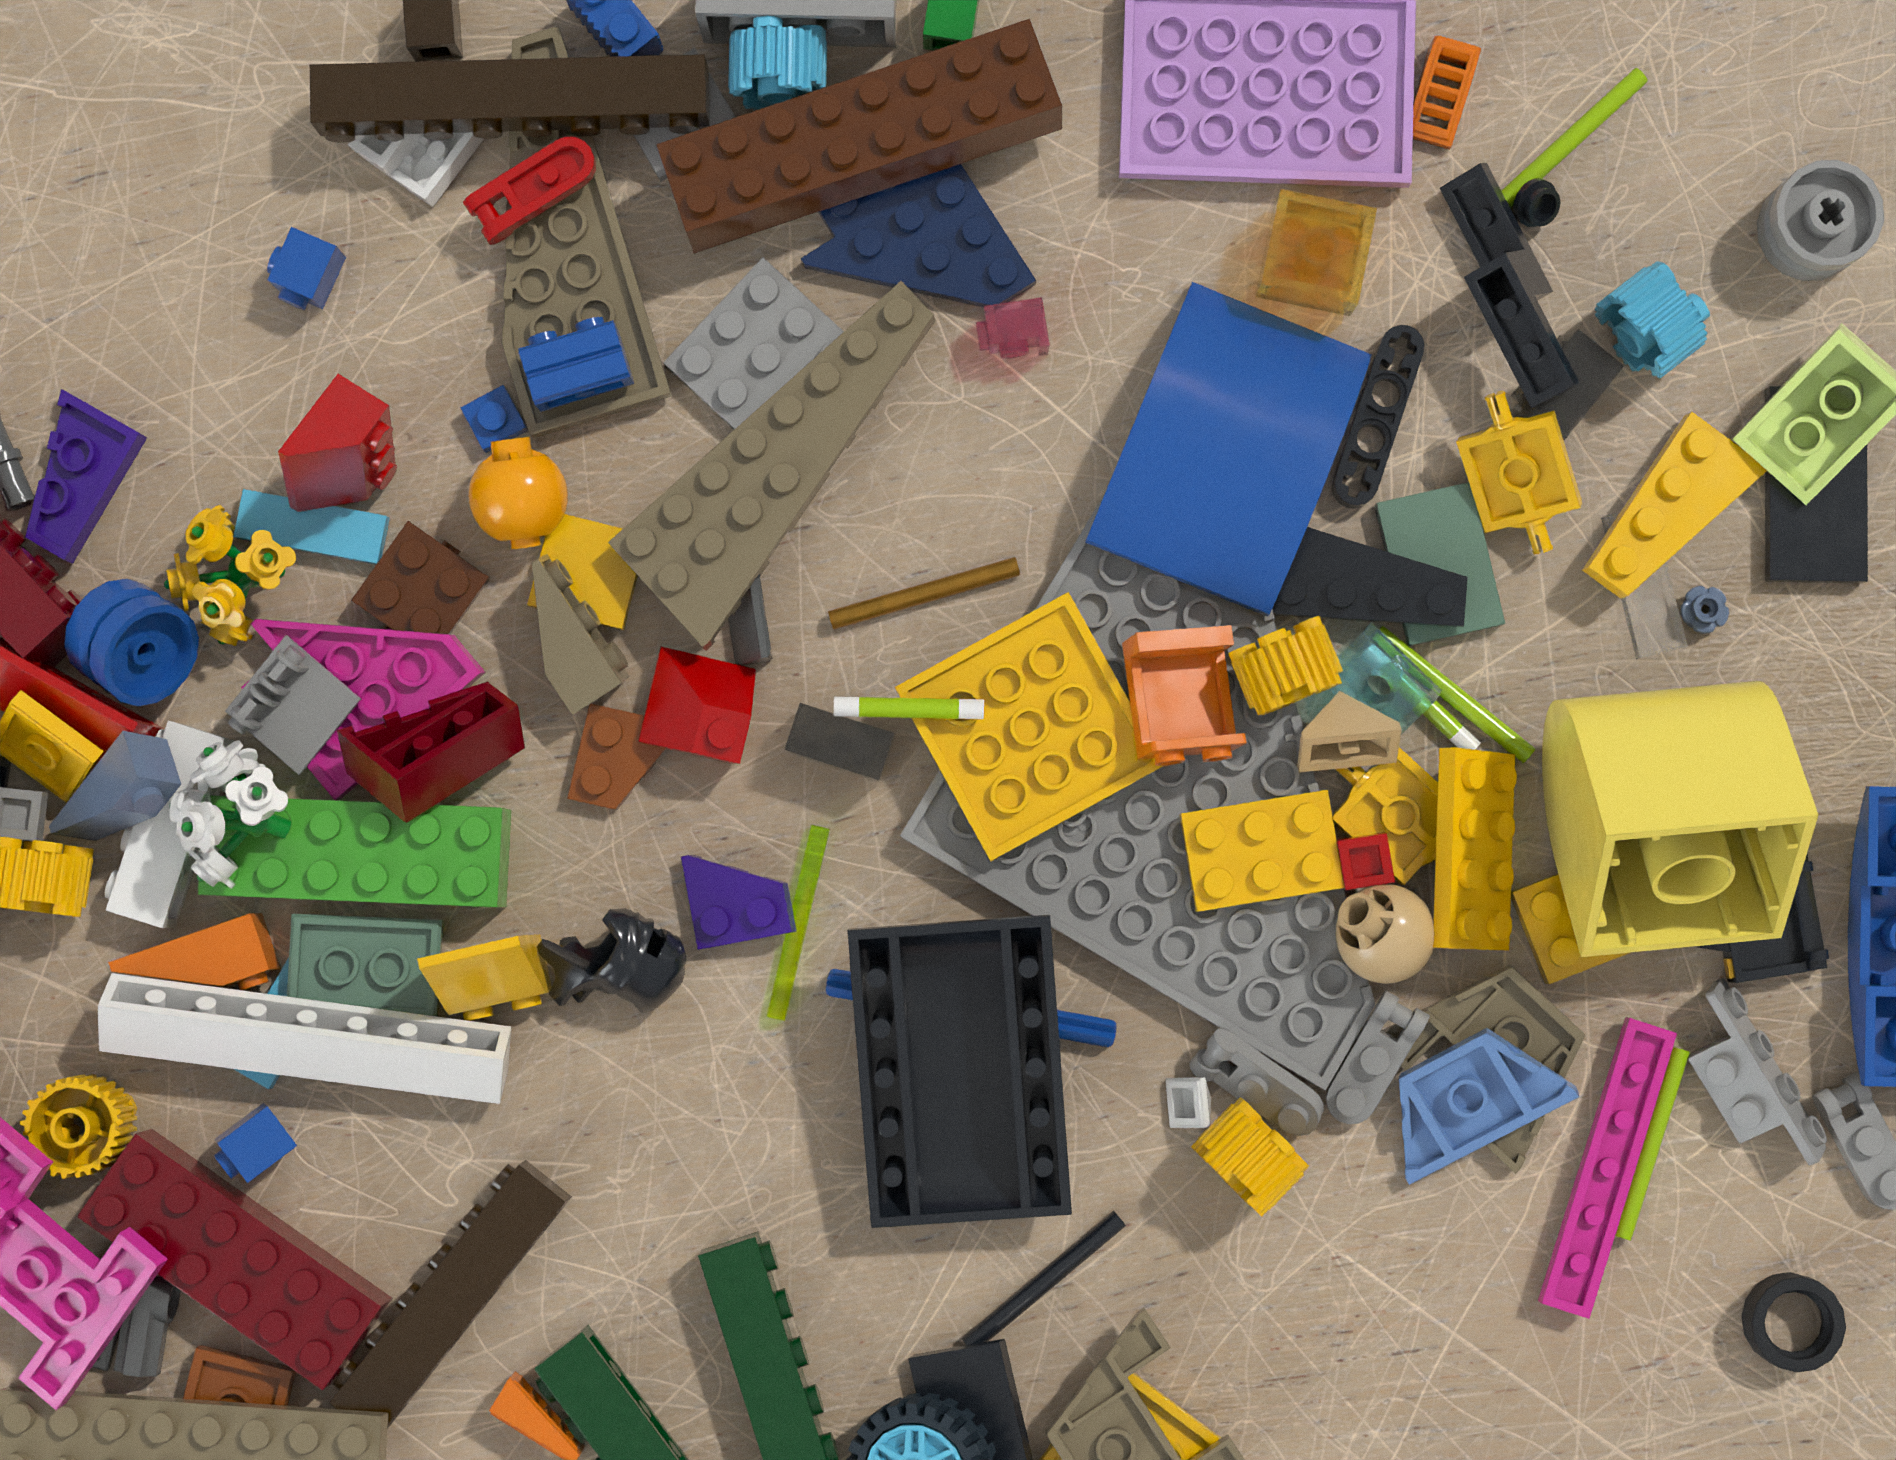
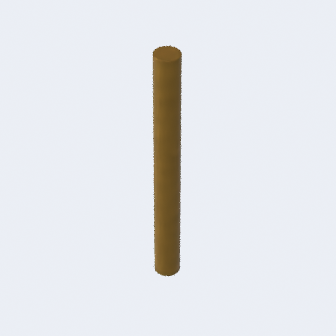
M1012 557L830 610L828 614L832 628L835 630L1020 576V571L1016 558Z

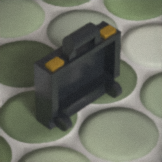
M1808 854L1806 855L1782 938L1697 946L1702 949L1723 952V962L1728 982L1740 983L1828 968L1826 960L1829 959L1828 949H1824L1811 877V871L1814 869L1812 861L1808 860Z

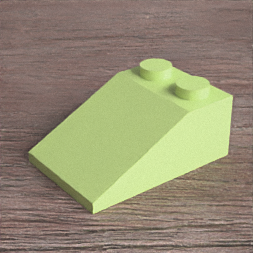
M1841 323L1732 440L1807 505L1896 415V370Z

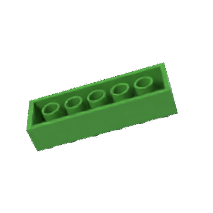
M210 795L212 805L217 806L219 809L235 810L236 803L228 800L226 796ZM288 799L287 807L283 811L274 812L275 815L291 820V827L287 836L282 839L265 832L258 838L248 835L228 856L238 866V869L229 877L235 883V886L231 889L223 882H218L212 887L205 881H199L198 895L507 907L512 810L500 807L434 805L405 823L381 802ZM225 830L222 841L216 846L221 849L237 830Z

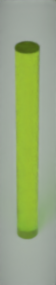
M811 825L792 904L796 932L785 933L766 1017L782 1021L786 1019L830 832L828 828Z

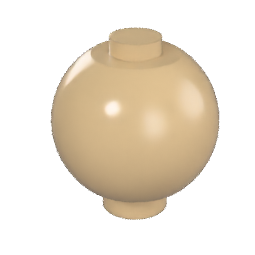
M1392 884L1370 886L1349 896L1340 906L1335 932L1337 948L1343 961L1360 977L1383 984L1401 982L1417 974L1429 961L1434 950V919L1424 901L1412 891Z

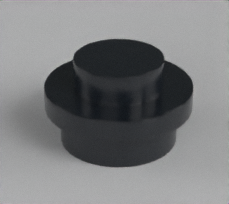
M1542 178L1532 179L1520 188L1513 204L1514 216L1519 223L1527 227L1545 226L1557 216L1561 204L1560 196L1554 185Z

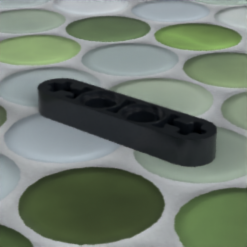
M1397 325L1392 327L1383 335L1378 343L1332 480L1331 489L1333 496L1339 504L1346 508L1355 509L1363 507L1374 498L1378 491L1424 353L1425 344L1423 337L1418 330L1411 326ZM1400 337L1407 339L1406 347L1413 351V355L1406 354L1397 370V372H1406V379L1395 371L1379 370L1380 364L1387 369L1392 364L1395 350L1389 347L1388 344L1396 343ZM1387 381L1395 385L1399 393L1398 401L1395 405L1383 407L1375 402L1372 390L1376 383ZM1369 426L1381 432L1384 441L1382 448L1378 452L1370 453L1360 448L1357 442V434L1360 429ZM1350 455L1361 462L1377 464L1375 470L1370 466L1364 469L1361 484L1367 487V492L1360 491L1355 498L1348 495L1349 487L1342 484L1343 479H1350L1354 475L1359 463L1349 462Z

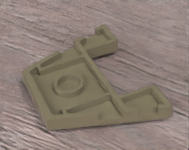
M1510 964L1422 1009L1423 1012L1430 1015L1429 1020L1418 1039L1414 1042L1401 1067L1405 1071L1408 1070L1442 1035L1455 1045L1488 1028L1565 1078L1585 1034ZM1393 1024L1384 1029V1031L1397 1038L1403 1028ZM1545 1115L1485 1146L1516 1174L1526 1159L1525 1155L1535 1135L1537 1136L1545 1120Z
M1144 1307L1137 1311L1045 1431L1062 1460H1182L1128 1379V1376L1170 1349L1168 1342ZM1227 1434L1190 1460L1245 1459Z

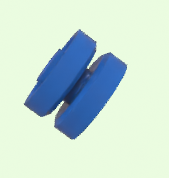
M130 579L108 581L91 590L75 607L66 626L65 649L70 664L120 702L134 706L154 704L174 693L188 678L198 655L199 636L195 622L184 610L169 600L163 599L157 592L145 584Z

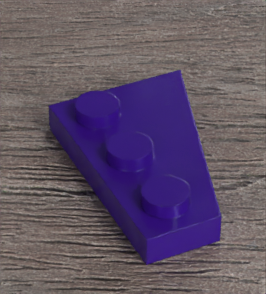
M61 389L57 406L61 407L56 432H50L47 449L51 453L45 478L38 482L25 538L73 564L147 437Z

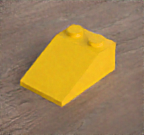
M540 934L519 935L417 958L419 969L447 1014L452 1015L462 1012L464 1020L467 1021L494 1015L492 1005L511 1001L513 1011L541 1005L540 994L549 993L552 987L547 962L540 956L537 945L542 940Z

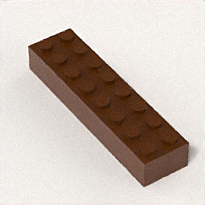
M1030 19L658 143L656 146L690 245L695 254L1062 130V103Z

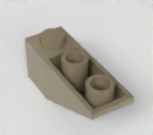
M548 554L532 562L544 673L571 714L574 715L624 682L629 677L625 671V668L628 667V662L619 647L614 642L607 644L598 631L597 627L601 623L590 604L585 600L580 603L569 586L573 584V580L565 566L558 559L552 561Z

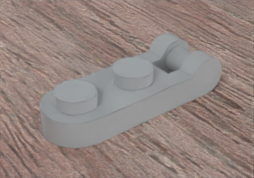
M1386 990L1384 991L1330 1082L1326 1099L1327 1107L1333 1117L1346 1124H1359L1370 1117L1414 1042L1425 1028L1430 1017L1429 1014L1418 1008H1415L1414 1011L1397 1003L1399 997ZM1387 1020L1403 1028L1397 1038L1382 1030Z
M1217 1029L1207 1040V1049L1199 1050L1190 1061V1069L1196 1077H1205L1206 1082L1214 1081L1239 1099L1241 1097L1257 1113L1289 1134L1298 1136L1310 1134L1316 1129L1324 1112L1323 1102L1313 1089L1227 1029ZM1230 1060V1061H1232V1062H1233L1234 1064H1236V1065H1235V1066H1232V1065H1231L1230 1063H1228L1227 1061Z
M1855 1072L1843 1079V1085L1832 1091L1825 1088L1812 1095V1098L1862 1194L1870 1203L1877 1207L1896 1210V1141L1872 1098L1869 1086H1862L1859 1073ZM1853 1103L1858 1113L1844 1119L1841 1108Z

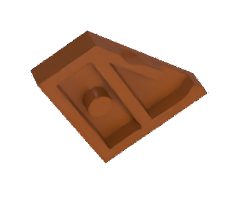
M589 704L567 799L613 810L619 809L632 793L633 788L648 774L657 763V759L666 750V748L638 742L644 715Z

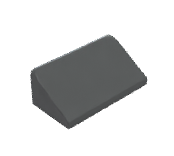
M758 574L741 599L742 604L735 614H731L728 618L734 660L737 665L741 666L771 662L770 659H773L761 579Z

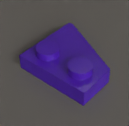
M696 855L681 856L698 950L796 932L788 883L766 876L755 875L733 866H725L708 861Z

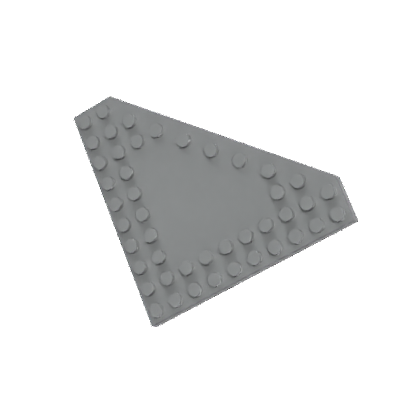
M1102 497L1036 609L1069 592L1129 701L1122 643L1136 632L1231 625L1234 645L1225 650L1236 734L1245 733L1246 744L1232 751V758L1221 761L1203 762L1202 754L1186 755L1185 762L1163 766L1094 804V810H1087V817L1092 825L1087 832L1081 833L1078 826H1076L1075 836H1065L1063 823L1061 822L1057 825L1058 832L1055 829L1056 826L991 862L939 770L900 837L1030 915H1050L1052 928L1219 1028L1231 1031L1256 1050L1326 1091L1375 1007L1373 993L1368 980L1360 977L1347 966L1337 948L1335 936L1336 923L1340 906L1346 899L1345 887L1196 912L1179 816L1181 813L1320 791L1314 772L1299 773L1297 767L1301 732L1304 728L1301 717L1298 715L1296 703L1294 702L1289 706L1266 715L1258 716L1256 709H1250L1228 654L1233 650L1254 642L1257 649H1259L1260 646L1257 639L1276 631L1273 609L1268 617L1085 543L1103 500Z

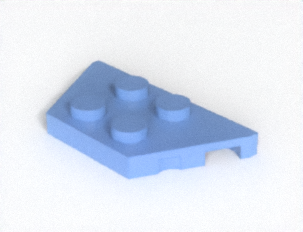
M1485 1028L1400 1073L1399 1090L1402 1108L1405 1179L1409 1185L1578 1098L1579 1091L1574 1084L1490 1029Z

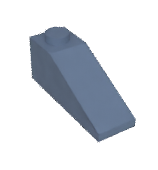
M122 731L49 825L50 833L96 841L156 817L181 786L167 739Z

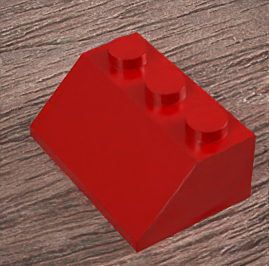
M339 373L278 450L289 505L297 512L366 501L376 488L380 490L386 488L397 470L389 405Z

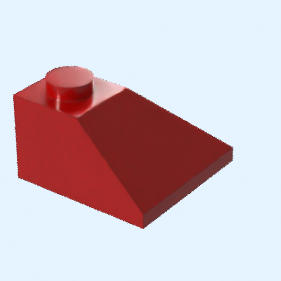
M660 646L638 742L729 764H740L752 716L756 669Z

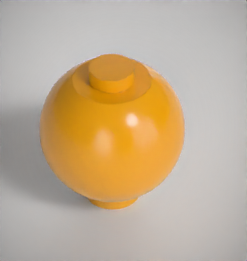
M530 437L490 442L492 455L478 465L470 481L468 497L472 515L482 530L498 541L510 540L511 549L540 546L539 536L551 534L565 515L568 503V489L565 478L552 459L543 453L531 449Z

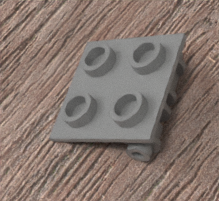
M285 635L225 712L231 716L228 724L234 730L241 734H245L246 731L250 732L298 775H301L361 698L288 635Z

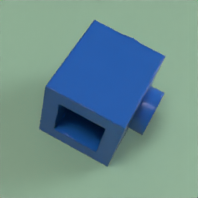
M291 227L283 246H277L271 254L267 266V272L270 275L267 280L280 291L278 298L283 302L301 310H305L308 303L323 309L346 256L337 246Z
M263 1102L214 1139L221 1150L213 1156L231 1179L240 1173L245 1181L249 1183L294 1149L297 1144L269 1107Z

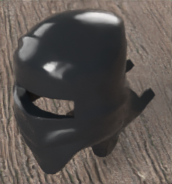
M626 908L610 909L606 913L602 921L610 930V933L599 946L585 949L576 936L563 937L559 945L542 939L537 945L540 956L553 967L556 978L549 995L559 1006H564L571 995L578 1003H581L595 989L607 994H616L620 998L633 1003L641 1013H646L663 1004L680 987L685 975L687 956L681 939L665 929L654 928L653 919H646L639 912L635 913Z

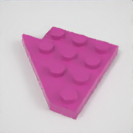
M255 619L251 623L272 650L277 647L285 635H288L361 698L337 730L352 726L354 731L357 732L384 723L383 715L398 711L400 717L428 709L429 700L469 688L486 673L455 635ZM337 730L307 766L334 800L342 799L358 785L346 773Z

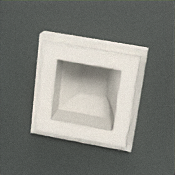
M1165 1078L1170 1128H1208L1210 1126L1211 1097L1206 1078Z

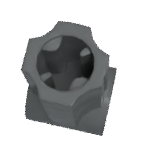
M156 1276L121 1325L114 1371L135 1377H156L161 1374L168 1325L176 1315L181 1293L180 1289L163 1277Z

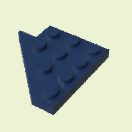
M961 164L819 211L818 214L834 238L801 258V263L805 269L892 288L902 281L915 293L993 310L998 309L1036 285L1035 277Z

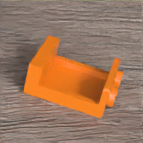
M1231 625L1136 632L1122 643L1138 760L1154 758L1156 766H1168L1185 762L1186 755L1202 754L1203 762L1221 761L1232 758V751L1246 744L1245 733L1236 734L1225 650L1234 645Z

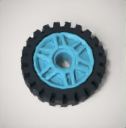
M914 1393L904 1398L899 1397L873 1413L856 1432L858 1434L851 1441L848 1449L851 1455L846 1460H993L992 1457L995 1455L996 1449L993 1441L986 1442L984 1437L988 1433L983 1423L978 1426L974 1424L972 1419L975 1414L968 1408L960 1411L957 1409L959 1402L951 1398L941 1401L939 1400V1394L928 1393L921 1397L920 1393Z

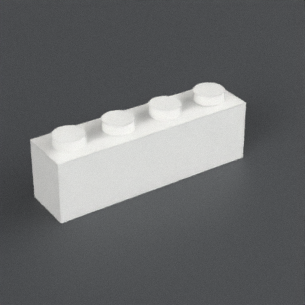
M168 721L166 728L160 729L156 737L164 738L168 741L181 781V786L176 792H181V790H185L188 787L191 774L200 767L196 762V758L206 747L217 742H221L226 747L235 741L172 721ZM204 779L198 782V790L207 791L210 795L219 796L220 787L213 789ZM173 796L156 817L125 829L120 844V849L124 851L119 870H114L111 873L105 888V898L109 899L106 911L160 928H176L194 873L191 866L196 860L182 847L181 838L176 836L177 822L170 820L169 805Z

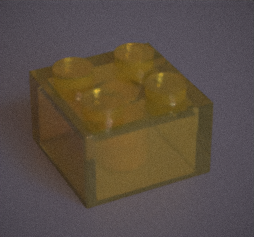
M1280 189L1273 204L1255 297L1350 316L1359 304L1377 208Z

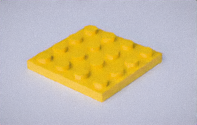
M1069 592L895 686V690L900 698L984 699V719H911L990 862L1163 767L1156 766L1154 758L1138 760L1130 701Z

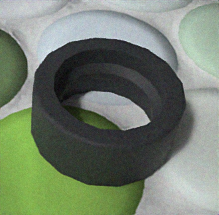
M1792 1272L1773 1274L1757 1283L1746 1297L1741 1315L1744 1336L1753 1351L1774 1366L1796 1373L1816 1370L1830 1362L1841 1348L1846 1331L1844 1310L1835 1294L1819 1281ZM1796 1292L1808 1296L1816 1303L1821 1312L1822 1323L1819 1335L1809 1347L1804 1350L1791 1352L1780 1349L1772 1343L1766 1333L1765 1318L1768 1308L1776 1298L1786 1293Z

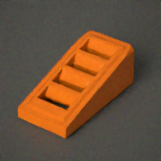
M1434 36L1428 48L1414 97V140L1450 150L1481 53L1480 47L1443 36ZM1438 59L1461 65L1463 69L1440 63ZM1437 76L1458 82L1457 89L1431 82L1432 78ZM1427 95L1452 102L1451 109L1425 102ZM1421 114L1447 121L1446 128L1443 129L1419 122Z
M515 1371L509 1377L491 1406L490 1414L561 1459L577 1460L586 1446L573 1436L566 1423L522 1375Z

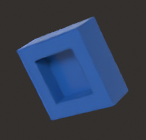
M504 385L460 407L485 453L491 451L490 442L514 439L528 431L522 416Z

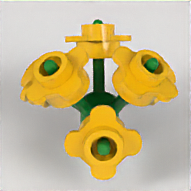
M218 505L212 509L206 508L202 510L188 525L185 532V539L189 544V549L185 556L187 562H180L179 553L173 554L176 568L166 570L168 580L164 582V587L170 590L171 599H182L184 612L189 611L188 601L198 600L202 619L201 623L211 628L209 635L217 639L221 645L227 643L237 646L239 640L247 642L248 639L251 640L253 634L248 632L253 620L242 612L245 608V600L250 588L262 587L266 590L276 588L280 584V578L285 574V568L291 567L295 563L296 554L291 547H282L272 540L271 533L266 530L254 532L251 536V545L245 552H241L232 544L235 525L230 521L231 515L224 512L225 508L222 505ZM225 555L231 558L228 570L198 574L197 563L202 558L209 562H216Z

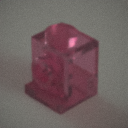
M1042 297L984 306V321L975 322L980 351L989 350V354L1000 353L1002 359H1011L1028 355L1030 353L1029 348L1037 347L1038 356L1048 355L1050 344Z

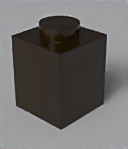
M403 0L406 48L415 62L463 58L458 0Z

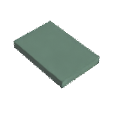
M1469 482L1378 502L1374 505L1386 552L1468 577L1464 627L1402 623L1408 646L1506 624L1481 519Z
M292 914L287 997L438 1017L439 999L419 969L417 958L442 953L443 920Z

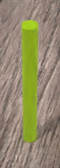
M1634 68L1501 190L1510 208L1514 204L1518 191L1525 183L1535 178L1543 179L1648 82L1647 77L1641 70Z
M1382 625L1370 641L1378 644L1401 666L1509 753L1515 754L1519 761L1525 763L1533 754L1536 748Z
M1677 1047L1672 1049L1615 1234L1617 1237L1629 1241L1632 1240L1689 1057V1051Z

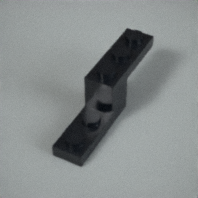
M1480 163L1440 187V190L1480 268L1464 276V279L1530 407L1534 408L1580 384L1538 303V300L1552 293L1553 290L1488 164Z

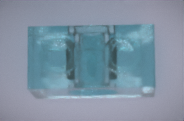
M1372 622L1337 656L1343 669L1339 673L1342 683L1330 688L1334 695L1341 691L1398 721L1402 729L1401 735L1436 701L1442 692V689ZM1380 676L1384 678L1390 686V693L1381 695L1372 691L1368 684V677Z

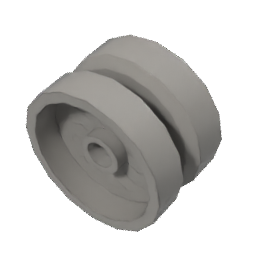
M1840 160L1815 161L1796 170L1763 202L1757 219L1758 242L1766 259L1782 274L1801 281L1824 280L1843 271L1851 263L1863 257L1876 243L1884 223L1883 199L1874 181L1857 166Z

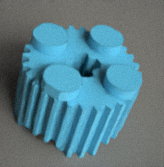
M760 16L753 19V28L748 27L747 29L731 32L729 39V94H732L734 97H743L745 109L752 108L753 111L826 87L827 40L826 30L822 26L802 25L795 29L793 26L783 27V20L779 17Z
M1656 261L1651 266L1642 268L1596 304L1595 316L1601 325L1608 321L1607 325L1612 328V334L1617 337L1618 341L1613 346L1616 355L1621 357L1625 365L1628 364L1632 371L1638 372L1645 367L1647 371L1651 370L1652 376L1661 379L1702 347L1707 340V332L1704 330L1706 325L1703 321L1710 317V311L1705 302L1694 293L1686 296L1685 290L1679 288V284L1676 282L1671 269L1663 262Z

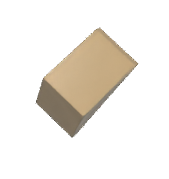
M1339 691L1301 732L1297 762L1299 773L1396 763L1402 731L1400 723Z

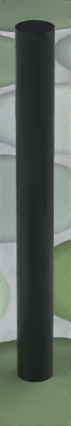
M1113 1210L963 1336L962 1340L964 1343L971 1345L990 1341L1126 1227V1224Z

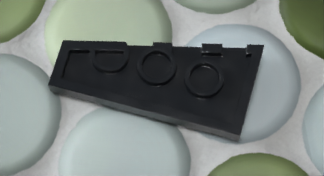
M1307 527L1272 609L1274 615L1309 618L1320 616V618L1464 627L1468 577Z

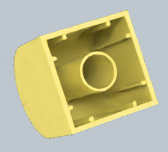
M1748 681L1554 700L1548 708L1543 731L1542 776L1544 802L1551 847L1580 956L1589 957L1782 938L1819 815L1781 706L1769 686L1762 681Z

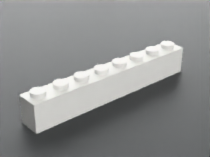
M111 973L98 1004L99 1051L496 1104L501 1102L508 1073L512 1026Z

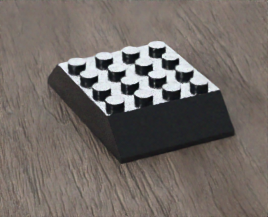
M1050 915L848 929L871 1228L1072 1215Z

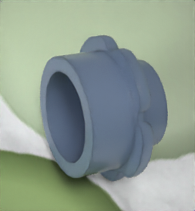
M1696 586L1686 593L1685 600L1680 607L1683 621L1695 632L1701 634L1713 632L1715 627L1723 626L1728 620L1729 608L1725 606L1726 596L1716 587L1705 589L1704 586ZM1702 605H1707L1709 607V612L1707 614H1704L1701 611Z

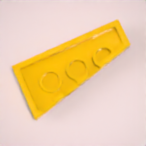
M1690 412L1684 415L1582 571L1620 599L1629 596L1767 470L1740 446L1695 413Z

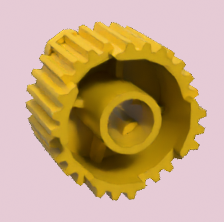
M1320 616L1294 625V635H1292L1290 630L1286 631L1285 628L1258 638L1259 649H1257L1254 642L1228 653L1250 709L1255 708L1258 716L1282 709L1294 702L1313 694L1321 693L1342 683L1339 673L1343 669Z
M0 837V908L81 917L82 908H86L94 849L64 845L63 848L61 843L32 840V842L23 841V848L21 849L22 839Z
M96 1074L67 1077L55 1080V1083L47 1084L45 1090L37 1092L39 1098L28 1100L27 1104L30 1108L22 1112L26 1119L20 1121V1125L24 1126L25 1130L23 1135L28 1136V1141L53 1161L48 1171L51 1170V1176L61 1175L62 1179L73 1176L80 1178L104 1171L114 1165L127 1146V1143L133 1138L131 1132L137 1131V1127L132 1125L133 1121L137 1120V1116H135L137 1106L131 1095L123 1093L125 1090L123 1087L115 1088V1081L107 1082V1077H97ZM81 1117L85 1124V1132L80 1136V1127L73 1124L74 1118Z
M1241 1097L1234 1104H1231L1191 1146L1261 1217L1304 1176V1172L1309 1167L1288 1141L1275 1129L1272 1130L1262 1120V1117Z

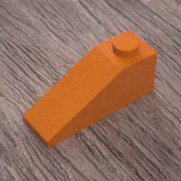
M249 913L108 962L111 972L216 986L238 984L239 990L242 991L268 983L267 973L281 969L263 913Z

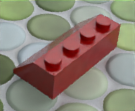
M0 637L1 711L5 712L10 701L22 690L104 752L100 759L122 731L156 737L158 731L164 729L53 666L23 659L5 639Z

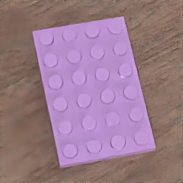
M1124 0L1119 178L1409 188L1412 183L1416 0Z

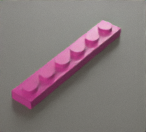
M1625 1017L1538 1298L1540 1303L1590 1319L1677 1033Z

